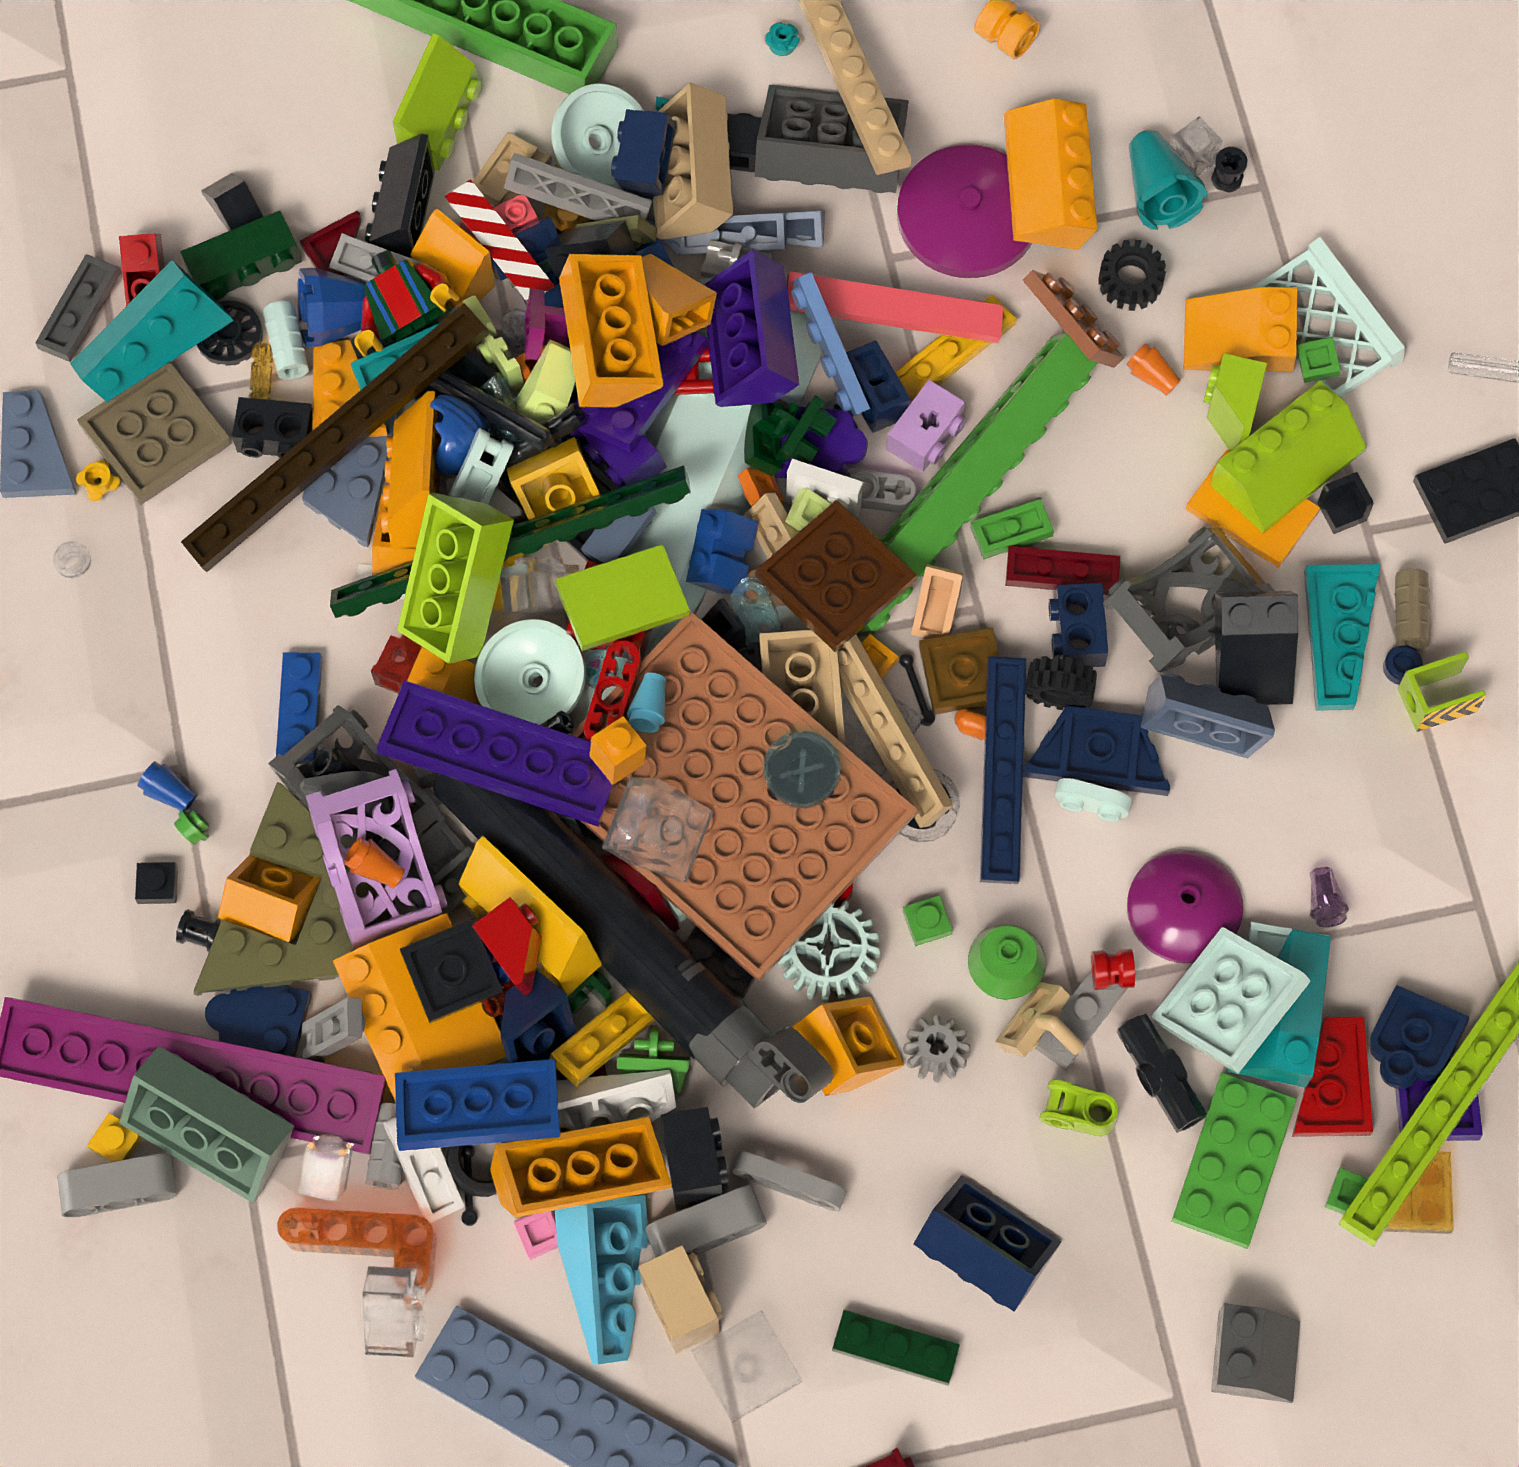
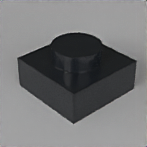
M175 862L137 863L135 889L137 904L176 903L178 866Z

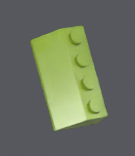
M1320 380L1221 458L1216 464L1210 486L1256 528L1265 533L1364 453L1367 447L1347 403Z
M429 493L397 631L449 664L479 657L483 649L514 520L486 503L438 493Z

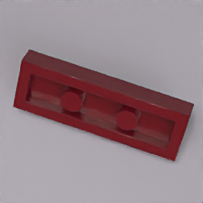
M1009 546L1005 586L1056 590L1057 585L1102 583L1103 595H1110L1108 593L1109 589L1119 581L1120 556Z

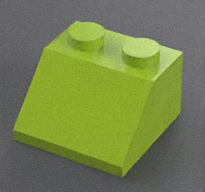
M1223 353L1220 366H1212L1203 403L1210 404L1207 419L1229 451H1232L1249 437L1267 363Z

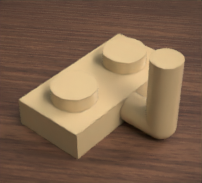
M1040 982L995 1041L1004 1052L1026 1057L1029 1052L1037 1047L1040 1037L1045 1030L1050 1031L1073 1055L1079 1054L1085 1046L1058 1018L1063 1011V1006L1071 996L1061 986Z

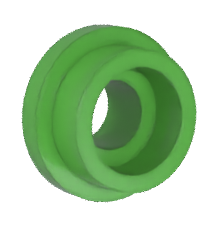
M182 809L178 813L180 818L174 822V825L190 843L196 845L200 840L206 841L209 838V834L206 831L209 824L197 811L193 810L189 813Z

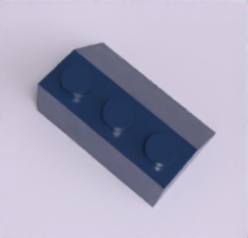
M961 1175L934 1207L913 1245L921 1249L930 1259L939 1261L957 1273L963 1281L973 1284L991 1296L996 1303L1006 1306L1015 1312L1062 1241Z

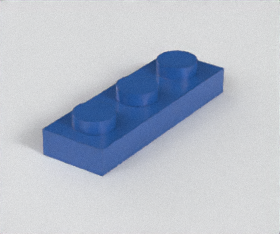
M283 652L276 756L278 754L285 755L318 726L322 670L321 653ZM316 749L299 764L313 761L316 756Z

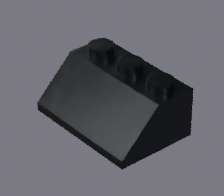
M419 134L389 148L387 161L382 160L380 163L379 181L382 182L380 192L375 191L373 195L372 212L375 213L374 221L367 224L365 232V242L411 258L410 254L423 230L435 174L427 134Z

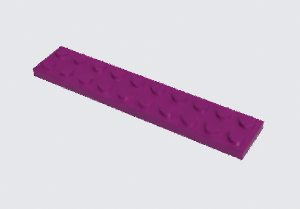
M11 997L4 998L0 1016V1077L125 1103L133 1075L155 1049L161 1046L169 1052L179 1055L184 1061L201 1071L213 1075L218 1081L228 1087L245 1094L252 1101L267 1110L282 1116L286 1121L294 1125L290 1138L365 1154L371 1153L380 1105L383 1103L387 1084L384 1075Z

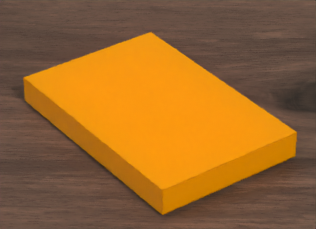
M1226 450L1225 453L1222 455L1221 458H1223V457H1224L1226 454H1228L1230 451H1229V450ZM1215 465L1187 503L1186 510L1214 528H1221L1225 535L1279 568L1318 515L1320 507L1306 499L1265 533H1262L1210 486L1216 468Z

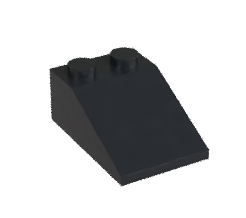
M1292 591L1215 593L1216 687L1222 693L1229 695L1251 696L1256 699L1257 703L1264 705L1293 704L1298 644V594Z

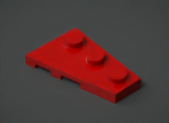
M1325 1017L1320 1029L1313 1077L1307 1087L1304 1088L1291 1137L1371 1136L1373 1124L1364 1017Z

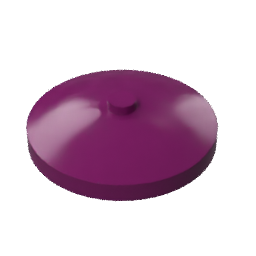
M958 145L941 149L917 163L906 176L901 186L898 197L897 221L902 239L918 260L937 272L958 278H980L994 275L1014 265L1026 254L1032 243L1013 240L1007 155L1002 152L978 145Z

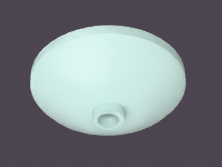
M608 84L587 85L569 94L559 105L552 123V145L556 158L563 170L617 189H622L611 174L612 159L615 155H618L620 146L617 138L618 125L620 121H624L626 109L644 111L640 104L627 92ZM589 137L595 139L596 148L589 144Z
M537 619L512 623L494 634L483 647L474 673L475 690L481 706L538 725L561 710L569 714L577 705L586 680L584 656L574 638L556 624ZM538 676H542V684L538 687H533V680Z

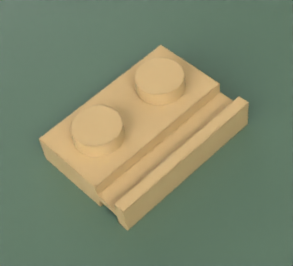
M507 132L477 174L473 183L489 203L497 206L521 195L504 189L514 153L548 165L552 163L551 154H544L538 151V147Z

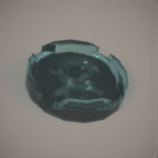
M803 731V733L797 732L794 734L792 732L783 735L771 745L764 758L763 775L768 790L777 801L791 808L807 809L822 804L833 795L840 781L841 765L836 749L826 738L814 732Z

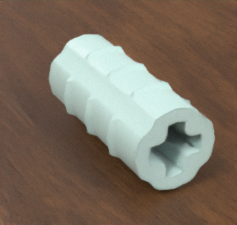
M278 301L268 304L263 309V314L278 377L283 380L301 378L309 372L294 305L290 301Z

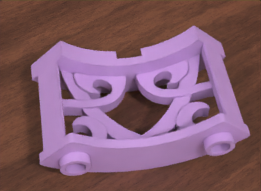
M397 769L389 771V776L324 797L321 791L306 795L315 833L324 853L322 855L331 885L335 889L340 905L339 909L354 950L442 915L441 908L447 907L445 895L441 885H433L409 804L415 802L409 781L401 782ZM388 796L393 797L394 805L391 812L382 813L380 810L382 803L379 802L372 810V818L365 816L366 803ZM357 807V814L338 813ZM399 818H401L406 837L391 827ZM351 827L357 828L356 840L360 837L365 840L367 830L387 839L400 850L396 863L405 868V872L395 888L392 889L387 885L383 888L377 881L350 873V871L346 872L344 859L350 848L343 847L340 844V838L345 834L353 837ZM412 858L420 879L407 877ZM361 882H367L376 890L378 895L373 899L371 892L368 890L365 897H359L356 894V887ZM413 889L419 890L423 895L426 907L400 916L392 903L396 895L404 904L413 906L408 900V893ZM386 908L394 917L365 927Z

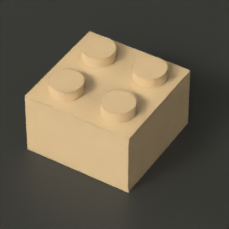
M683 1245L638 1266L641 1282L676 1354L719 1333L718 1320L723 1318L721 1314L722 1309L713 1290L704 1291L702 1286L705 1283L704 1272L695 1253L687 1255Z

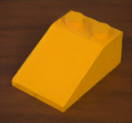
M1258 287L1185 299L1183 370L1211 371L1213 365L1220 366L1223 353L1265 362L1267 363L1265 372H1294L1297 341V288Z

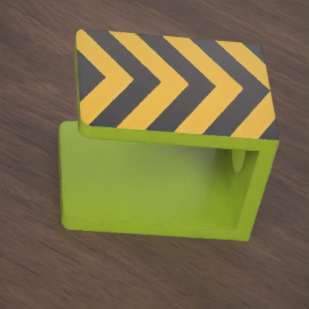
M1467 652L1459 653L1405 672L1398 691L1416 732L1473 714L1481 707L1487 696L1484 690L1428 708L1419 688L1460 674L1469 658Z

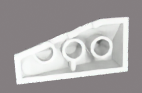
M669 1070L588 1077L577 1087L568 1079L557 1080L560 1133L649 1117L650 1121L653 1122L661 1117L660 1115L666 1114L677 1107Z

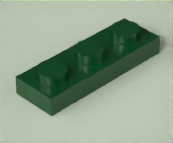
M843 1310L832 1351L949 1386L960 1344Z

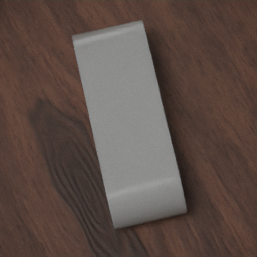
M169 1154L137 1157L69 1170L57 1175L63 1217H81L161 1202L177 1196L172 1156Z
M745 1186L661 1218L646 1226L644 1230L656 1258L683 1245L687 1255L691 1253L698 1255L763 1228L767 1222L753 1187Z

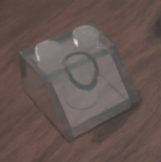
M629 777L602 848L629 864L686 883L714 811L660 779Z

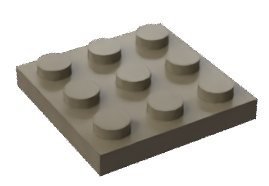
M171 362L110 401L102 402L77 419L79 426L140 505L232 444L230 437Z

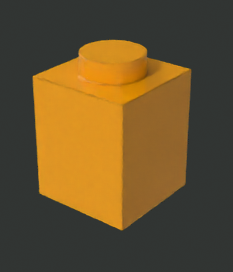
M622 716L591 737L590 757L610 783L614 785L644 765L647 745Z

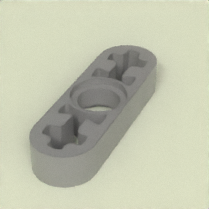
M738 1152L732 1168V1172L740 1178L832 1211H840L847 1193L843 1187L748 1152Z

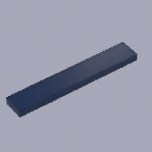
M988 656L980 855V882L1018 884L1020 880L1026 658Z

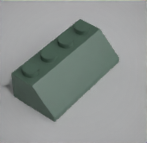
M161 1046L155 1049L133 1075L119 1124L252 1203L259 1197L285 1152L294 1125L286 1121L282 1116L267 1110L252 1101L245 1094L235 1091L218 1081L213 1075L201 1071L184 1061L179 1055L171 1053Z

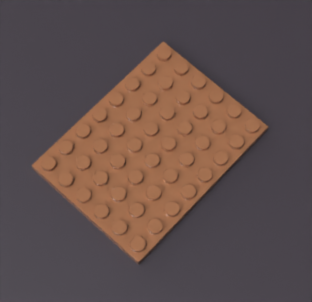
M690 610V615L684 617L641 661V668L630 705L643 680L644 674L657 673L664 676L667 680L665 685L664 724L660 725L659 730L655 733H644L635 730L647 745L644 765L614 784L599 827L581 822L634 870L655 884L666 899L760 982L918 814V809ZM616 687L603 701L609 705H615L623 699L624 692L621 688ZM600 709L597 712H602L604 718L600 728H593L595 733L607 727L609 714L604 713ZM626 715L625 719L629 723V717ZM585 720L570 734L571 736L586 740L584 734ZM797 736L813 737L825 743L835 754L839 766L838 782L832 793L820 803L807 807L791 806L779 800L771 791L768 784L773 779H776L779 774L773 775L768 779L766 778L767 760L772 751L786 749L790 745L792 738ZM788 739L784 746L776 748L783 741Z

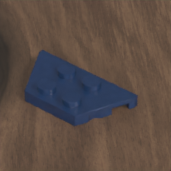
M1066 706L1057 718L1056 724L1041 741L1037 751L1023 767V777L1056 782L1063 778H1070L1110 789L1168 796L1170 791V784L1168 779L1165 780L1158 762L1159 757L1156 749L1149 740L1148 730L1141 728L1142 715Z

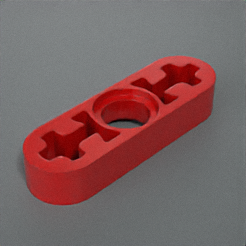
M617 641L606 652L584 724V734L589 742H591V737L596 734L593 728H600L603 722L602 712H597L598 709L609 714L607 726L622 716L626 718L642 663L638 648L629 641ZM624 652H628L630 660L633 662L625 663L622 671L623 679L617 677L618 663L614 658L622 657ZM611 686H617L624 692L623 699L615 705H609L602 700L604 690Z

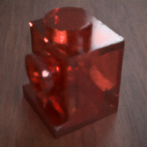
M403 634L400 638L390 635L377 664L373 665L371 669L375 685L399 694L404 680L407 681L422 647ZM397 655L405 658L402 662H395Z

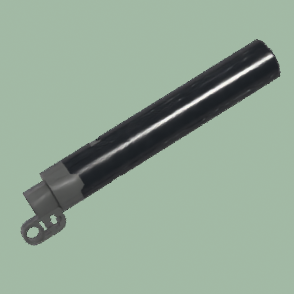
M441 774L437 776L434 782L433 794L478 840L484 836L586 933L602 966L721 1086L730 1084L755 1109L779 1090L792 1101L804 1103L831 1083L833 1079L831 1065L797 1030L789 1026H783L773 1033L556 812Z

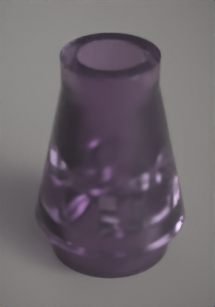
M1320 867L1310 872L1311 918L1315 919L1316 925L1319 927H1334L1344 923L1347 919L1346 913L1349 907L1334 878L1332 868Z

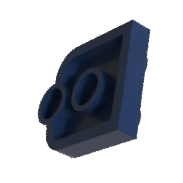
M283 985L266 988L262 986L249 987L247 990L242 991L232 989L230 994H219L208 1002L205 1008V1018L209 1026L219 1032V1041L296 1056L302 1034V1023L306 1019L312 994L307 990Z
M1396 985L1370 1037V1052L1377 1061L1381 1062L1380 1075L1383 1081L1393 1088L1405 1089L1415 1084L1418 1079L1431 1081L1439 1078L1448 1065L1468 1025L1469 1016Z

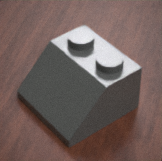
M1224 1303L1218 1312L1211 1392L1293 1403L1300 1321L1264 1308Z

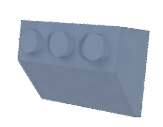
M1175 674L1160 675L1148 687L1141 728L1247 759L1274 737L1275 728L1269 707L1257 703L1256 699L1251 696H1233L1222 693L1216 686L1191 684L1185 682L1183 677Z

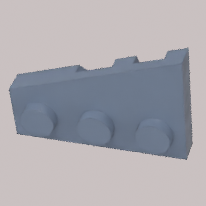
M39 390L3 392L0 493L3 498L77 495Z

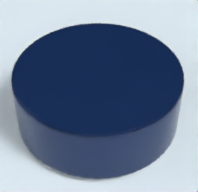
M1397 646L1388 652L1383 663V671L1392 683L1400 685L1405 672L1423 666V661L1420 654L1412 647Z

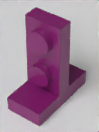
M529 289L524 317L525 359L538 360L541 356L542 345L546 346L550 339L568 348L570 346L564 308L545 306L544 290Z

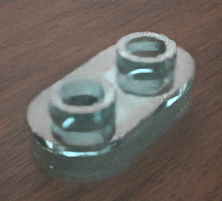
M746 577L739 580L733 588L731 603L735 614L745 626L748 644L760 643L759 634L763 633L758 629L760 624H767L771 627V631L768 633L783 632V624L769 589L755 577ZM753 590L757 593L758 597L752 600L745 597L744 592Z

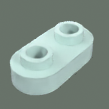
M1070 778L1058 780L1054 794L1062 808L1073 812H1080L1082 809L1097 813L1099 818L1110 822H1118L1120 818L1128 817L1132 804V798L1123 792Z

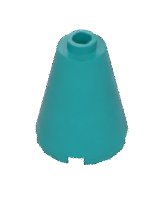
M1142 131L1138 133L1129 144L1137 214L1143 225L1150 229L1158 230L1157 225L1166 224L1169 229L1177 228L1189 222L1201 212L1203 208L1202 200L1204 196L1207 198L1205 185L1159 132Z

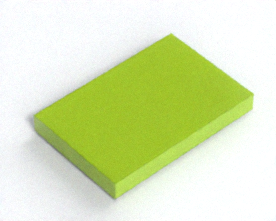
M663 544L555 579V586L581 651L690 615L689 606Z

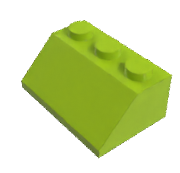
M432 34L392 122L397 144L419 134L428 135L434 167L440 171L444 160L450 159L455 147L454 137L458 129L462 130L467 122V108L471 100L475 101L481 89V81L477 77L476 65L439 35Z

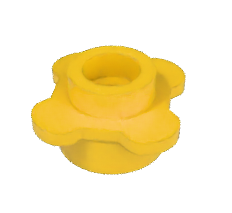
M104 460L88 464L76 476L78 485L84 486L88 499L93 502L100 501L105 493L110 490L115 491L120 486V479L112 475L108 462ZM96 479H102L100 483H95Z

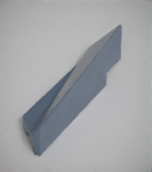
M825 211L733 215L712 233L663 240L678 255L707 253L710 240L735 245V242L744 243L745 248L758 251L787 249V244L823 247ZM646 220L655 227V220Z

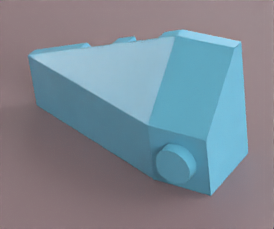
M646 1195L627 1196L555 1210L557 1244L592 1364L599 1365L627 1361L636 1315L632 1307L635 1285L641 1284L638 1271L640 1251L647 1248L648 1237L644 1230L648 1226Z

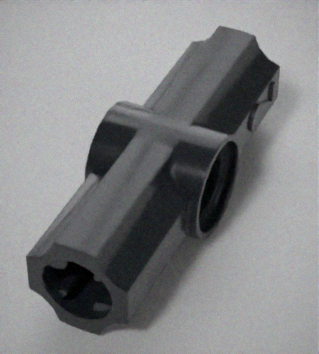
M1147 1013L1134 1017L1118 1028L1117 1034L1137 1066L1136 1073L1143 1088L1150 1097L1157 1099L1176 1133L1185 1131L1206 1118L1207 1113L1187 1081L1188 1075L1181 1059L1173 1049L1166 1047Z

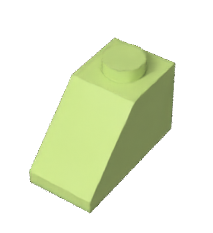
M551 339L549 340L516 398L518 412L538 423L544 418L550 420L566 409L575 385L570 348Z

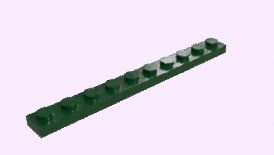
M685 466L671 469L513 525L504 562L508 557L520 553L525 555L535 553L543 545L557 540L559 542L569 541L575 538L579 532L591 528H606L614 520L627 515L630 517L640 516L646 513L650 507L661 503L673 504L681 501L685 495L691 493L690 481ZM413 561L332 589L330 608L335 618L344 615L348 617L356 616L364 612L369 606L378 603L390 604L400 599L406 593Z

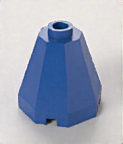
M300 268L299 275L301 278H298L297 281L299 321L307 322L308 330H301V336L306 347L323 346L360 331L363 299L366 296L364 285L367 282L317 268Z

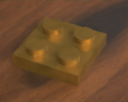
M993 627L919 640V650L933 715L959 711L963 708L970 709L986 706L988 656L999 657Z

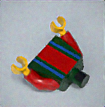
M390 250L380 252L371 259L378 276L364 285L366 296L363 299L361 332L356 336L354 344L364 357H367V350L371 346L379 352L383 350V345L378 340L379 336L381 340L390 344L399 342L452 311L447 301L452 298L457 302L460 297L452 290L444 273L425 263L415 264L408 259L397 264Z

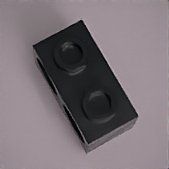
M239 397L232 432V439L237 452L252 458H259L262 455L278 456L281 458L312 432V404ZM255 426L263 427V429L257 433H248V431ZM289 430H299L295 436H284Z

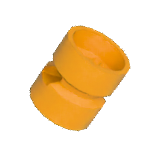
M990 0L980 12L975 22L974 31L990 43L998 41L997 47L999 50L1013 60L1018 59L1032 45L1040 30L1041 22L1025 10L1018 13L1017 5L1011 0Z

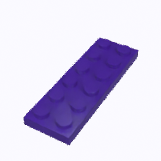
M405 680L377 745L378 754L598 827L614 786L591 759V742Z

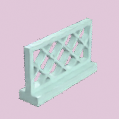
M1321 237L1310 243L1306 252L1249 288H1297V291L1311 293L1308 309L1297 307V315L1306 316L1303 332H1297V339L1301 340V343L1333 337L1336 321L1348 322L1354 325L1356 328L1354 340L1333 337L1335 345L1353 348L1350 364L1339 362L1340 370L1348 371L1346 383L1333 390L1325 379L1321 380L1340 398L1388 366L1393 368L1404 361V345ZM1305 264L1314 273L1312 285L1292 282L1293 272ZM1288 276L1287 281H1282L1283 278ZM1318 280L1324 287L1317 286ZM1315 293L1330 295L1335 301L1334 311L1313 310ZM1339 307L1344 312V314L1338 313ZM1310 318L1332 320L1329 336L1308 333ZM1360 335L1364 338L1366 342L1359 341ZM1357 348L1372 350L1380 359L1370 367L1354 365ZM1353 372L1359 373L1358 375L1352 378Z

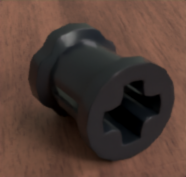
M1226 147L1216 155V167L1211 177L1216 189L1230 193L1240 188L1244 177L1243 173L1247 168L1248 162L1246 154L1241 149Z
M187 909L179 921L176 931V942L184 944L186 941L206 947L207 952H209L222 920L211 921L195 916L194 911ZM195 929H200L206 931L207 933L202 934L199 932H195Z

